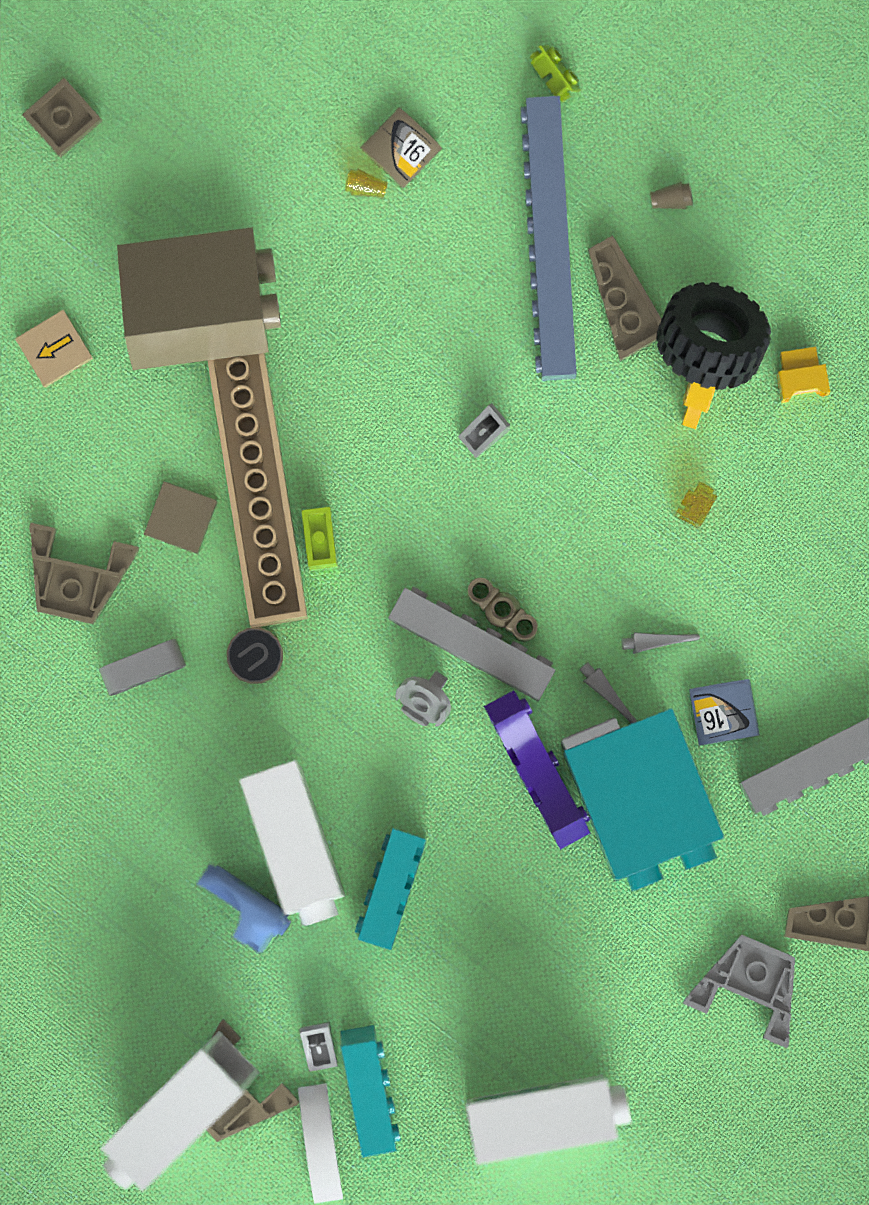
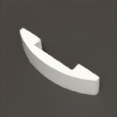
M327 1083L298 1087L304 1142L314 1203L343 1199Z

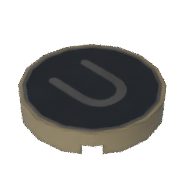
M260 627L247 628L238 632L229 643L227 663L231 672L243 682L249 684L265 683L273 679L282 666L283 648L278 638L268 630Z

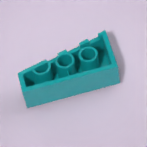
M392 829L391 835L386 834L381 850L385 851L382 862L377 861L373 873V878L377 879L374 890L368 889L364 905L368 906L365 917H359L355 933L359 934L358 940L392 950L425 848L426 839L396 829Z
M374 1025L340 1031L341 1051L362 1158L396 1152V1142L401 1141L398 1123L392 1124L391 1114L395 1113L393 1096L387 1097L386 1086H390L387 1068L382 1069L381 1059L385 1058L382 1041H377Z

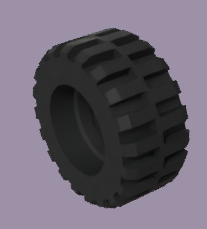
M700 282L693 286L688 285L671 297L659 324L656 340L659 353L663 355V361L667 366L671 365L673 367L672 371L676 375H682L686 378L685 381L691 384L693 382L701 384L700 387L702 388L715 387V390H724L727 386L731 389L747 383L756 374L770 344L771 328L764 311H760V306L754 300H749L748 295L741 291L739 293L733 290L734 287L728 285L726 287L719 286V283L711 282L709 285ZM701 330L715 333L726 341L711 338Z

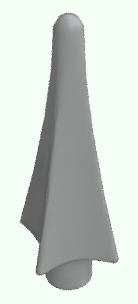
M634 632V634H631L632 638H622L621 643L623 650L633 649V654L666 645L696 641L700 639L699 634L669 635Z
M587 662L579 669L586 676L583 682L614 706L631 724L637 722L620 700L600 668L595 670Z

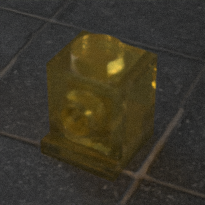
M699 482L695 491L688 490L681 502L685 509L678 508L674 516L700 529L717 498L713 494L714 489Z

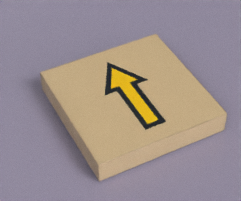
M64 310L15 338L45 388L93 359Z

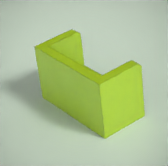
M330 507L302 510L307 561L310 570L338 567Z

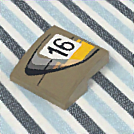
M399 107L360 147L401 188H405L442 149L416 121Z

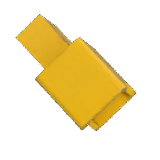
M816 347L780 353L782 371H779L776 376L781 403L788 402L794 395L815 392L823 397L830 394L826 364L819 365Z
M688 382L683 397V405L686 406L682 418V425L696 429L701 412L708 413L715 387L706 389L700 387L701 384L695 382L691 384Z

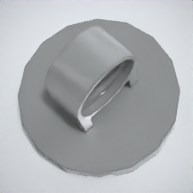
M435 671L429 680L416 676L406 678L397 688L395 695L396 701L400 699L403 704L402 712L420 725L427 726L429 723H436L435 727L440 726L449 716L451 710L449 698L442 690L448 678L438 671Z

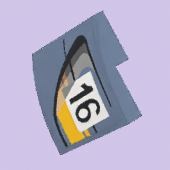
M750 679L689 689L699 745L760 735Z

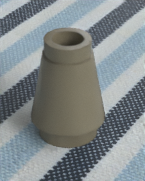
M681 181L651 192L653 209H686V206H692L693 199L690 183L683 184Z

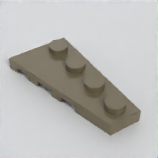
M612 235L589 248L588 254L619 361H622L657 341L656 333L661 317Z

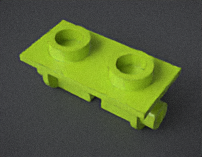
M549 45L538 46L542 53L538 50L530 56L532 60L531 65L542 79L550 73L553 77L545 84L553 95L560 96V100L564 102L571 96L569 91L580 92L581 89L577 85L579 82L577 76L572 70H566L561 63L563 58L559 51Z

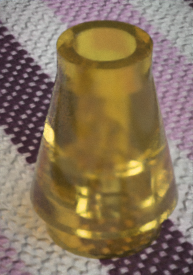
M357 168V171L350 169L344 191L350 192L351 196L384 198L388 182L382 181Z

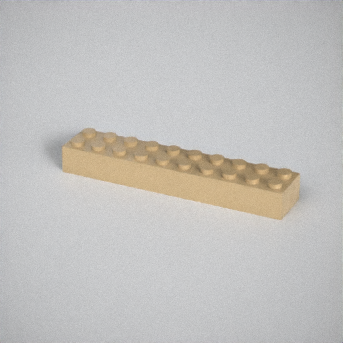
M265 353L207 360L250 626L256 628L308 619Z

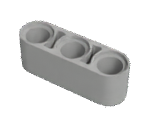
M172 639L103 666L99 671L109 696H113L185 667L186 664L176 639Z

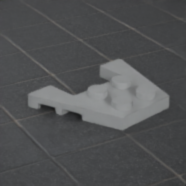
M740 935L688 994L682 1004L707 1014L719 987L727 989L771 1008L773 1013L762 1038L788 1048L795 957Z

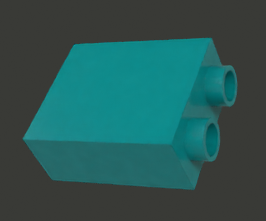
M672 708L564 751V758L614 881L626 877L633 892L664 879L658 865L660 863L680 856L685 870L718 858L712 843L725 837Z

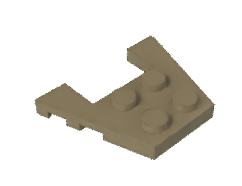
M30 523L37 612L94 625L138 554L139 547L113 541L107 569H99L50 558L57 529Z
M225 1019L219 1023L213 1035L214 1037L220 1031L233 1045L241 1039ZM283 1083L261 1103L246 1089L206 1130L218 1142L292 1108L300 1102Z

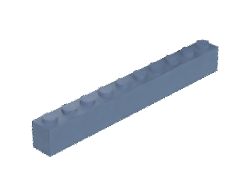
M560 96L526 98V107H521V124H527V134H522L523 151H528L529 162H524L525 179H530L531 188L525 190L526 207L532 206V217H527L528 234H533L534 245H529V262H535V272L530 273L531 290H537V300L532 301L533 317H538L539 328H534V345H540V356H535L536 373H541L542 381L576 379Z

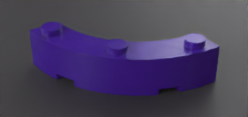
M513 690L485 705L484 708L497 734L501 738L506 752L560 850L590 834L586 825L590 818L582 805L576 806L558 774L556 767L559 766V762L553 751L547 752L528 716L533 712L526 699L520 700Z

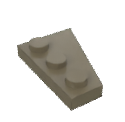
M869 896L788 908L784 937L869 951Z

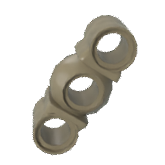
M476 578L471 581L468 586L469 599L485 612L487 620L492 625L505 628L507 632L512 633L520 642H527L535 637L538 626L537 622L520 607L519 601L515 596L508 592H500L498 588L493 587L491 582L485 578ZM476 585H484L488 588L489 594L483 599H478L473 595L472 590ZM498 603H506L510 606L511 612L506 617H499L494 611L495 606ZM519 622H530L533 627L532 632L526 636L519 634L516 629Z

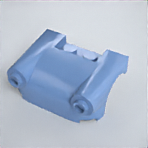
M209 864L197 882V885L206 888L241 912L240 922L233 937L244 945L247 944L258 953L264 952L273 937L278 934L282 936L291 923L287 919L289 915L284 913L283 908L221 866L217 865L215 867Z

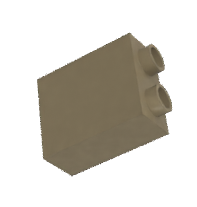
M253 227L117 245L124 338L133 370L269 352L266 330L281 328L277 293L263 295L261 284L276 282L272 248L257 250Z

